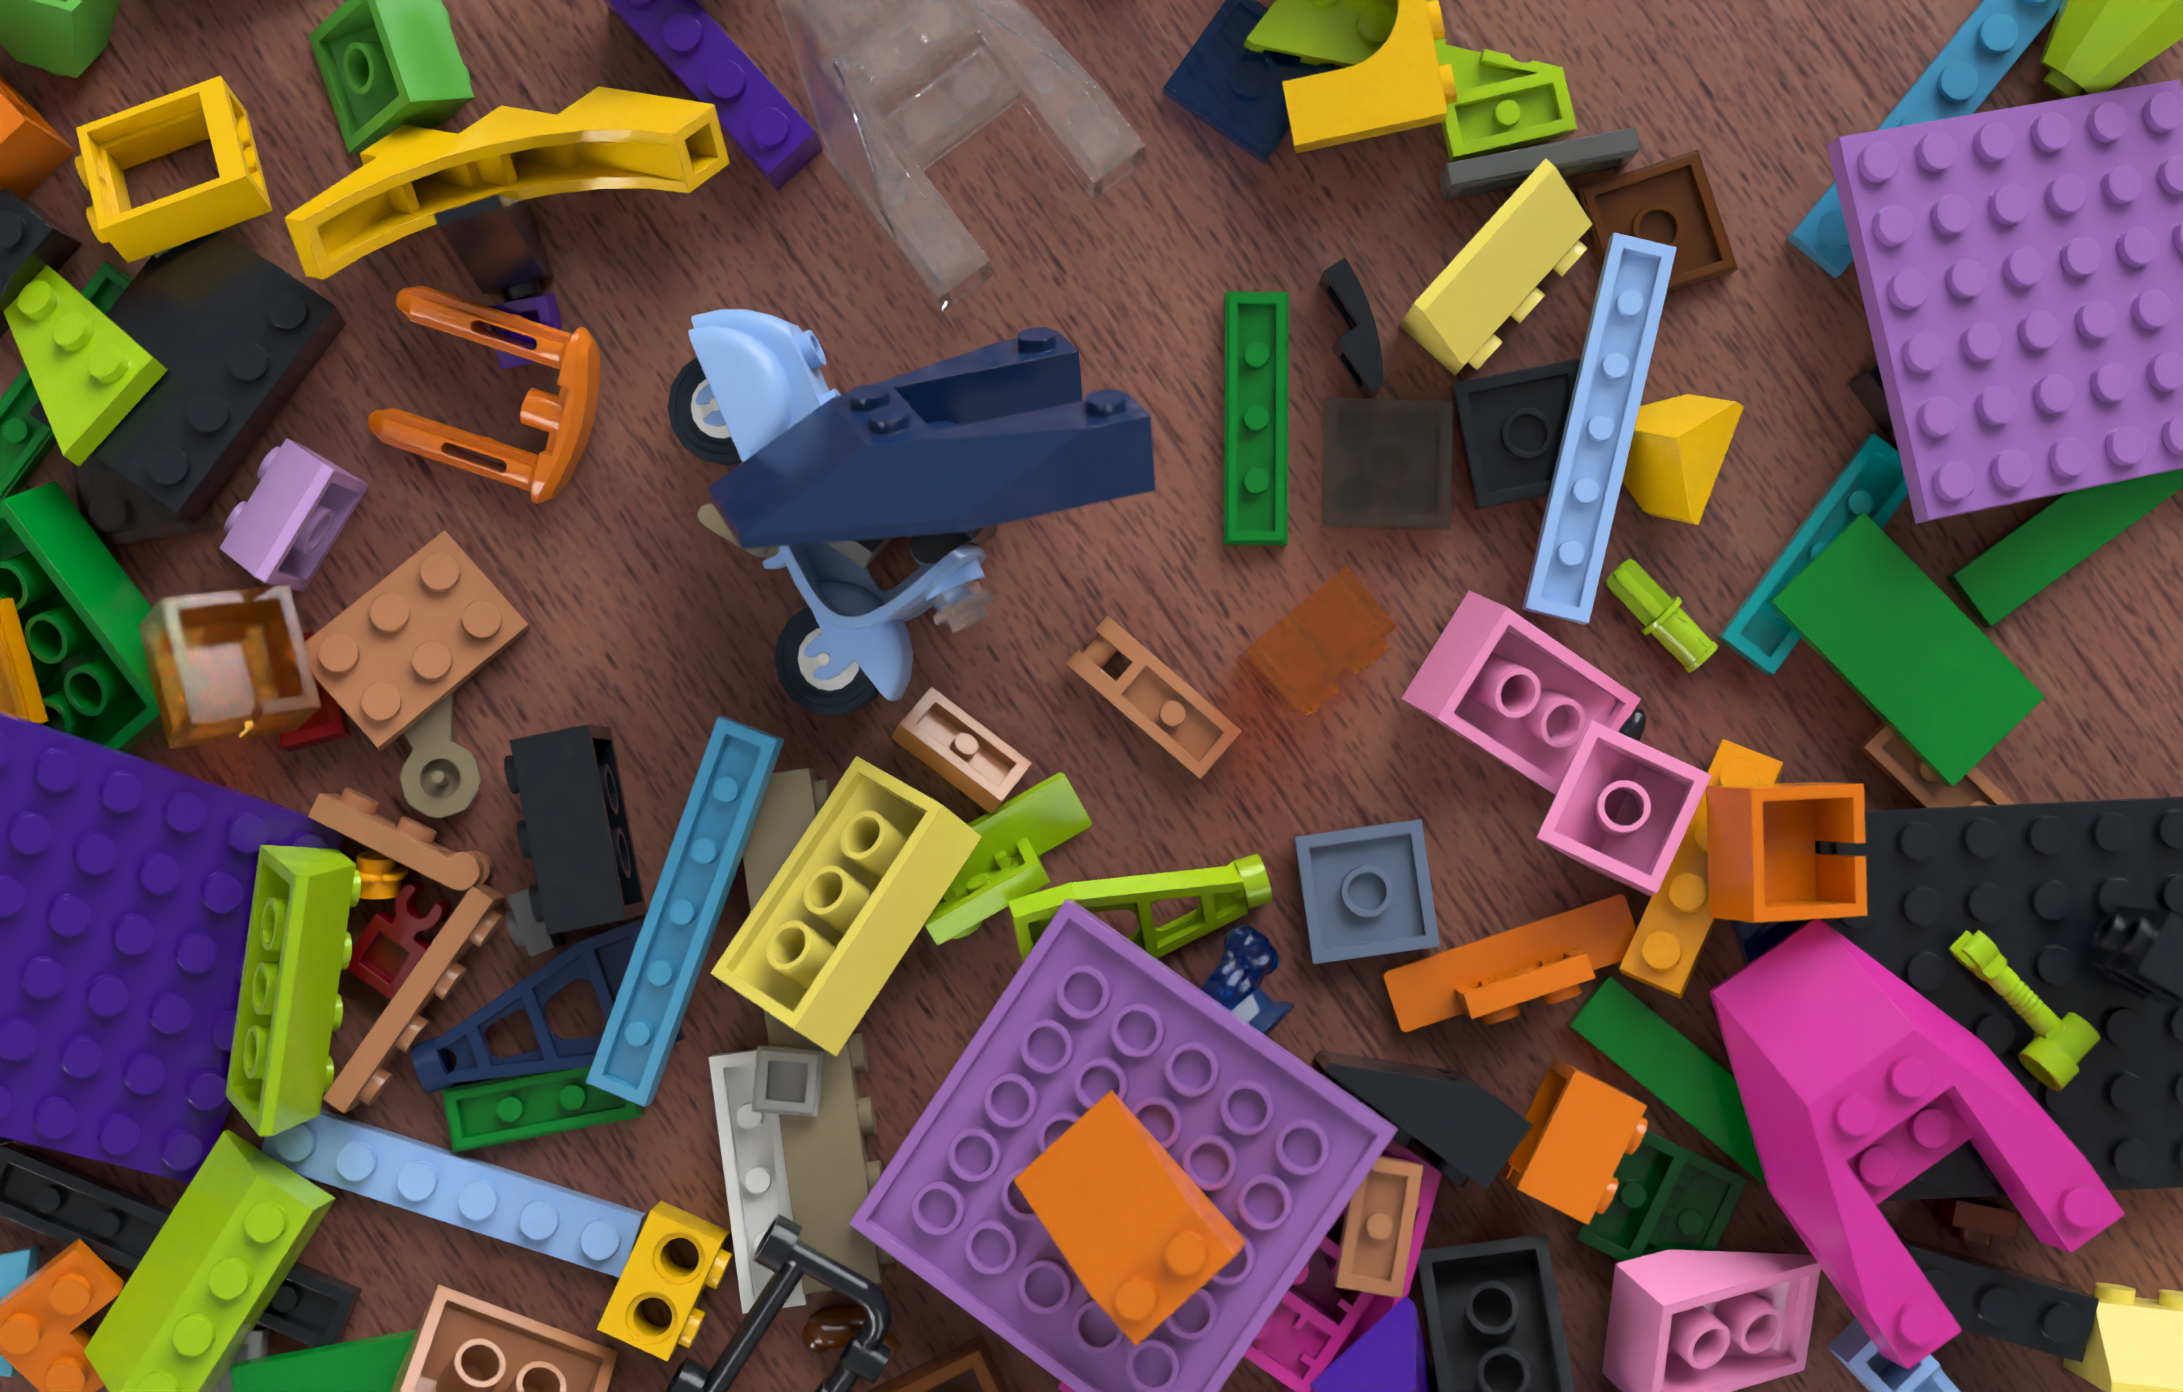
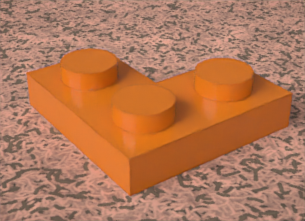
M80 1238L0 1300V1354L40 1392H96L104 1386V1383L84 1353L92 1337L79 1325L117 1297L122 1290L124 1281Z

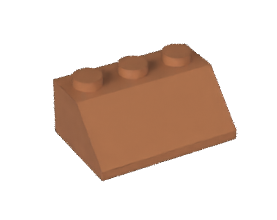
M438 1284L398 1370L391 1392H607L618 1351Z

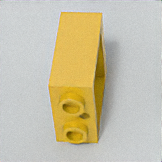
M222 76L76 128L82 155L75 157V165L84 186L91 193L93 202L92 206L86 208L89 224L97 239L102 244L110 242L127 263L272 211L247 111ZM211 140L220 178L132 209L123 170L199 142Z

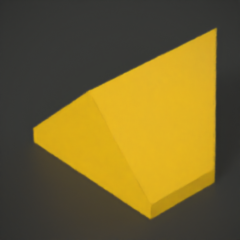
M1685 394L1639 407L1622 482L1643 512L1651 516L1699 525L1743 411V405L1736 401Z

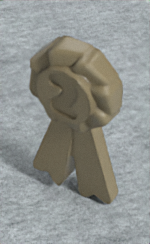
M454 692L404 732L405 737L413 748L400 773L404 797L411 807L436 819L447 818L468 810L482 784L479 767L473 754L452 741Z

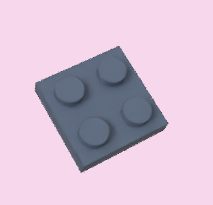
M1422 819L1293 837L1312 964L1440 946Z

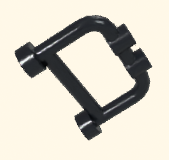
M778 1214L766 1230L753 1256L754 1262L774 1272L712 1369L710 1370L708 1367L686 1356L673 1375L665 1392H727L804 1274L856 1302L866 1313L864 1324L859 1331L856 1330L852 1334L838 1363L828 1378L824 1377L815 1392H853L851 1388L859 1377L873 1384L882 1373L890 1357L891 1348L882 1344L892 1323L890 1303L883 1290L871 1280L798 1240L802 1226Z

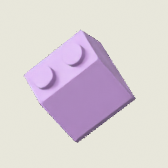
M286 438L281 448L279 446L274 447L263 459L257 472V478L261 481L248 502H240L227 518L224 525V533L227 536L220 549L261 581L305 592L369 487V484L308 447Z

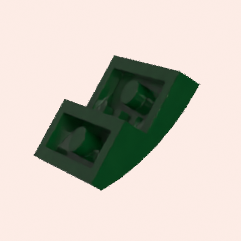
M1646 1129L1636 1151L1632 1155L1624 1153L1613 1174V1177L1618 1179V1186L1610 1205L1603 1214L1595 1212L1589 1225L1582 1223L1576 1239L1621 1262L1668 1249L1715 1251L1748 1179Z

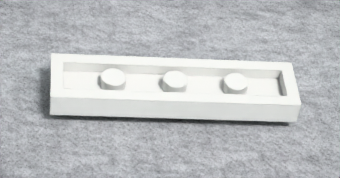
M757 1049L714 1054L709 1057L742 1314L749 1312L774 1273L753 1261V1256L762 1237L778 1214L793 1221L779 1114L752 1112ZM802 1280L799 1281L782 1308L801 1306L808 1303V1294H803Z

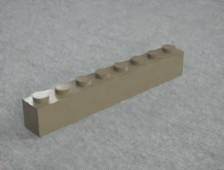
M816 768L777 772L771 775L743 853L750 912H752L831 794L828 780H817ZM764 1010L769 1045L823 1049ZM852 1033L837 1057L826 1050L824 1051L819 1115L812 1117L779 1114L793 1222L802 1226L798 1240L863 1275L874 1284L881 1283L885 1275V1264L894 1263L895 1258L849 1224L883 1174L881 1160L870 1162L867 1136L877 1134L876 1115L872 1097H861L858 1072L868 1071L865 1039L863 1033ZM805 1274L801 1278L803 1294L832 1290Z

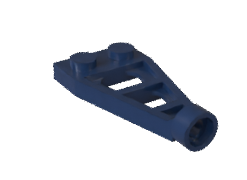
M642 919L577 942L442 1036H436L411 1047L413 1065L425 1091L430 1094L452 1086L456 1082L591 1067L604 1030L600 1034L574 1039L559 1037L553 1032L546 1014L547 1002L553 994L576 979L588 980L593 984L607 1025L643 925ZM517 1010L526 1011L538 1041L537 1048L530 1052L505 1058L493 1055L485 1034L487 1028L492 1023ZM681 1026L675 1043L685 1039ZM448 1049L451 1050L456 1056L457 1062L455 1068L453 1066V1062L448 1052Z

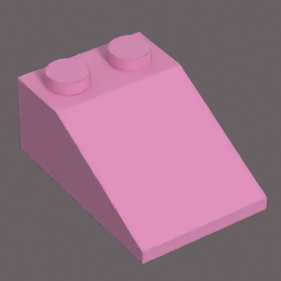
M1470 590L1401 698L1555 796L1590 721L1593 720L1618 732L1641 700L1637 695L1508 607Z
M1672 1249L1616 1263L1602 1373L1622 1392H1733L1803 1371L1806 1365L1821 1267L1814 1256L1808 1254Z

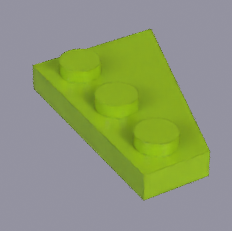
M48 265L22 289L20 294L3 311L64 457L78 467L168 370Z

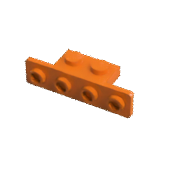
M1614 894L1383 972L1382 978L1398 1026L1403 1032H1410L1461 1014L1471 1019L1481 1016L1483 1025H1489L1519 1015L1521 1013L1518 1006L1519 1003L1540 996L1543 997L1545 1004H1553L1580 995L1582 991L1579 983L1596 978L1593 970L1623 961L1637 929L1626 897L1622 894Z

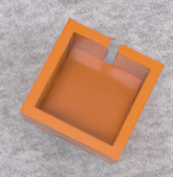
M1802 782L1706 786L1709 917L1758 923L1867 916L1866 856L1815 853V841L1865 843L1864 784Z
M1553 1057L1524 1115V1118L1533 1126L1499 1172L1516 1189L1589 1225L1594 1213L1603 1214L1615 1195L1618 1179L1613 1177V1174L1623 1154L1632 1155L1644 1137L1648 1121L1642 1116L1647 1105L1590 1074Z

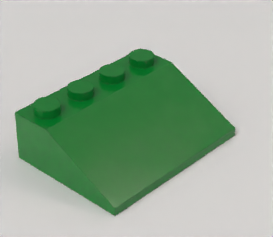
M56 481L0 501V599L13 597L48 717V721L41 725L128 754L177 718L211 688V685Z

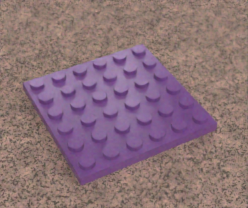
M2180 79L1838 137L1827 144L1915 524L2183 469V90Z
M1067 899L849 1224L1075 1392H1219L1387 1147L1398 1128L1075 901ZM1110 1090L1119 1097L1247 1241L1232 1260L1137 1346L1129 1340L1089 1294L1013 1181Z

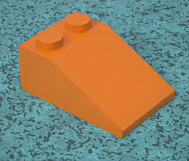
M1112 1090L1102 1097L1013 1180L1089 1294L1135 1346L1232 1260L1247 1242Z

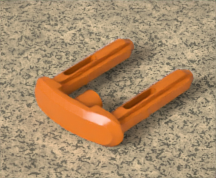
M423 285L401 289L396 296V306L411 322L559 369L560 374L557 385L561 386L559 395L532 387L523 401L520 413L521 423L549 432L545 451L540 452L539 455L498 442L490 437L480 436L394 407L374 410L367 419L369 431L384 444L530 491L533 503L540 504L555 498L571 479L585 451L594 424L600 387V352L597 343L586 328L579 327L571 334L525 319L516 314H509ZM484 322L532 337L537 341V345L490 331L485 328ZM455 445L503 460L507 466L459 451L455 448Z

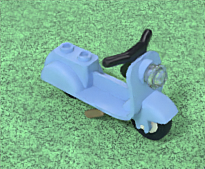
M719 309L691 317L694 329L688 330V334L697 357L682 367L671 385L667 409L672 430L686 450L703 461L731 466L743 463L825 402L841 395L836 389L829 391L820 370V367L826 365V358L818 339L811 330L802 332L797 325L781 318L748 309ZM713 504L703 505L698 512L700 523L741 548ZM998 524L965 532L912 536L910 551L914 560L921 567L896 587L887 591L879 589L867 567L865 569L861 568L827 543L743 549L757 557L767 558L762 562L765 569H781L787 566L795 585L808 603V606L788 620L777 640L774 661L779 682L789 697L812 713L828 716H838L859 711L876 699L879 693L891 702L902 700L911 679L913 650L905 622L916 618L933 606L937 614L932 616L935 625L940 626L949 623L952 633L962 631L988 619L984 607L992 604L995 600L991 592H984L980 580L985 578L980 565L987 558V554L979 545L996 534Z

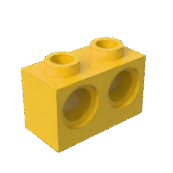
M661 1200L651 1209L597 1330L667 1362L677 1350L679 1344L690 1349L706 1315V1312L696 1308L706 1285L715 1290L718 1288L732 1258V1253L723 1250L730 1231ZM684 1238L691 1241L699 1253L698 1265L684 1268L675 1264L670 1258L668 1251L670 1240ZM654 1297L666 1302L672 1312L671 1324L655 1326L649 1323L642 1312L643 1300Z

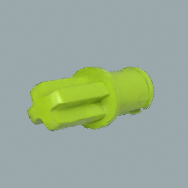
M1628 559L1622 562L1609 574L1605 581L1606 586L1644 625L1640 631L1644 635L1652 633L1676 657L1688 673L1697 669L1717 650L1718 645L1711 641L1699 626L1679 607L1683 600L1679 596L1672 599L1635 560Z

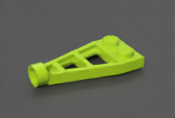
M1253 854L1233 860L1227 866L1070 882L1009 900L1008 905L1022 964L1067 899H1072L1092 914L1115 910L1133 912L1136 916L1137 928L1127 939L1157 959L1248 914V909L1271 903L1272 891L1266 869L1259 854ZM1196 896L1197 909L1161 927L1154 926L1151 905L1154 902Z

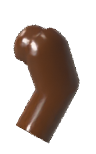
M855 1304L821 1308L810 1316L808 1323L804 1326L802 1330L803 1342L809 1350L818 1354L826 1353L832 1348L845 1347L852 1334L856 1330L859 1331L864 1324L866 1313L861 1306ZM889 1332L882 1344L891 1348L889 1359L901 1346V1343Z

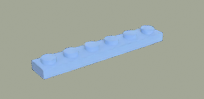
M1615 232L1609 237L1522 610L1583 625L1589 623L1677 247Z
M321 1109L320 1115L274 1136H265L261 1151L301 1176L618 1278L621 1277L636 1244L646 1213L457 1152L453 1153V1151Z

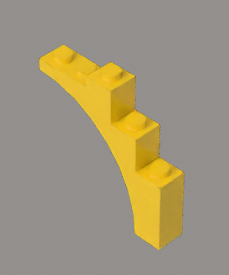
M598 86L558 114L501 105L459 134L403 124L359 153L363 163L362 167L284 217L305 275L325 280L359 258L409 234L436 225L435 213L500 194L517 200H525L551 194L597 189H655L690 193L727 166L729 159L715 104Z

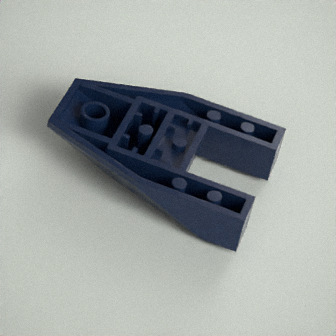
M1045 327L1029 328L1019 332L1017 339L996 342L876 384L858 386L847 394L828 400L709 486V496L742 549L965 532L1156 491L1151 414L1126 392L1114 389L1091 392L1085 396V401H1083L1079 350L1058 331Z

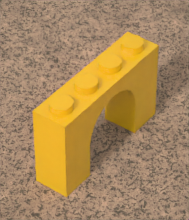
M1396 0L1397 18L1390 36L1375 54L1363 62L1343 69L1282 82L1295 154L1446 122L1448 114L1446 104L1457 102V94L1451 64L1439 66L1434 40L1445 38L1442 13L1438 0L1428 2L1427 0Z

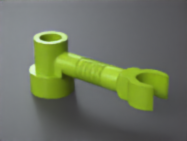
M1966 930L1949 950L1961 964L1971 970L1979 979L1987 982L2000 996H2003L2002 998L2009 1005H2012V1009L2016 1010V1013L2020 1014V1017L2025 1019V1022L2036 1032L2034 1034L2035 1038L2018 1055L2019 1059L2036 1079L2050 1089L2060 1092L2079 1073L2077 1063L2100 1040L2098 1032L2085 1019L2072 1012H2068L2060 1020L2020 980L2019 976L2007 965V960L2000 953L1997 946L1984 933L1978 930L1972 935Z

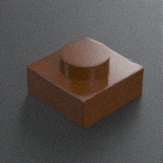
M1965 1197L1935 1199L1932 1216L1952 1225L1951 1236L1991 1245L1993 1234L2016 1239L2021 1214L1999 1203Z

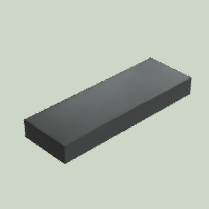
M1636 127L1447 163L1439 176L1443 199L1447 198L1448 201L1520 187L1545 158L1557 168L1563 179L1626 167L1640 150Z

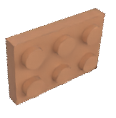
M444 530L294 650L293 653L381 752L524 635L530 628L522 616Z

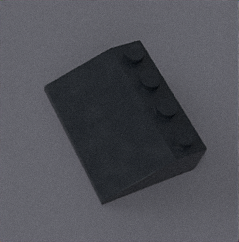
M220 231L153 254L107 312L106 316L168 370L90 456L193 526L346 325L336 306L282 268ZM39 399L29 414L52 429Z

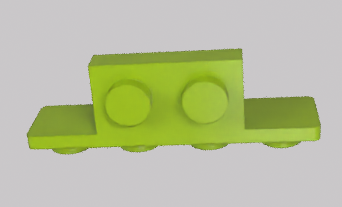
M1059 772L999 806L993 815L988 812L967 824L982 838L925 922V927L937 946L951 938L960 939L970 935L981 926L984 919L1007 906L1009 907V900L1039 891V888L1050 883V879L1038 856L1088 829L1092 824L1090 817L1064 773Z

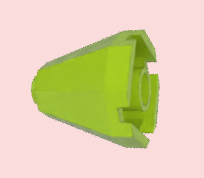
M2062 0L2039 61L2049 71L2043 82L2064 98L2077 97L2080 94L2089 95L2106 92L2183 38V0Z

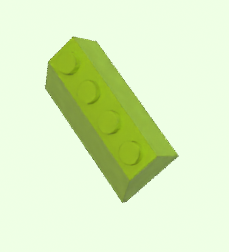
M260 845L225 1093L226 1097L259 1136H274L319 1116L323 1094H326L333 1084L334 1064L332 1057L329 1055L331 1034L340 1029L343 1017V1002L340 994H338L340 972L348 968L352 955V940L350 933L346 931L349 909L356 907L361 892V877L359 871L355 869L356 863L338 849Z
M230 1130L223 1131L84 1350L85 1355L109 1392H213L336 1198Z

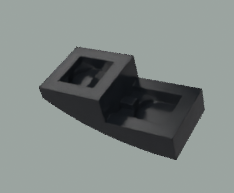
M1345 257L1323 272L1319 284L1349 329L1347 333L1337 338L1332 350L1364 400L1367 401L1377 395L1383 386L1381 347L1375 320L1367 297Z

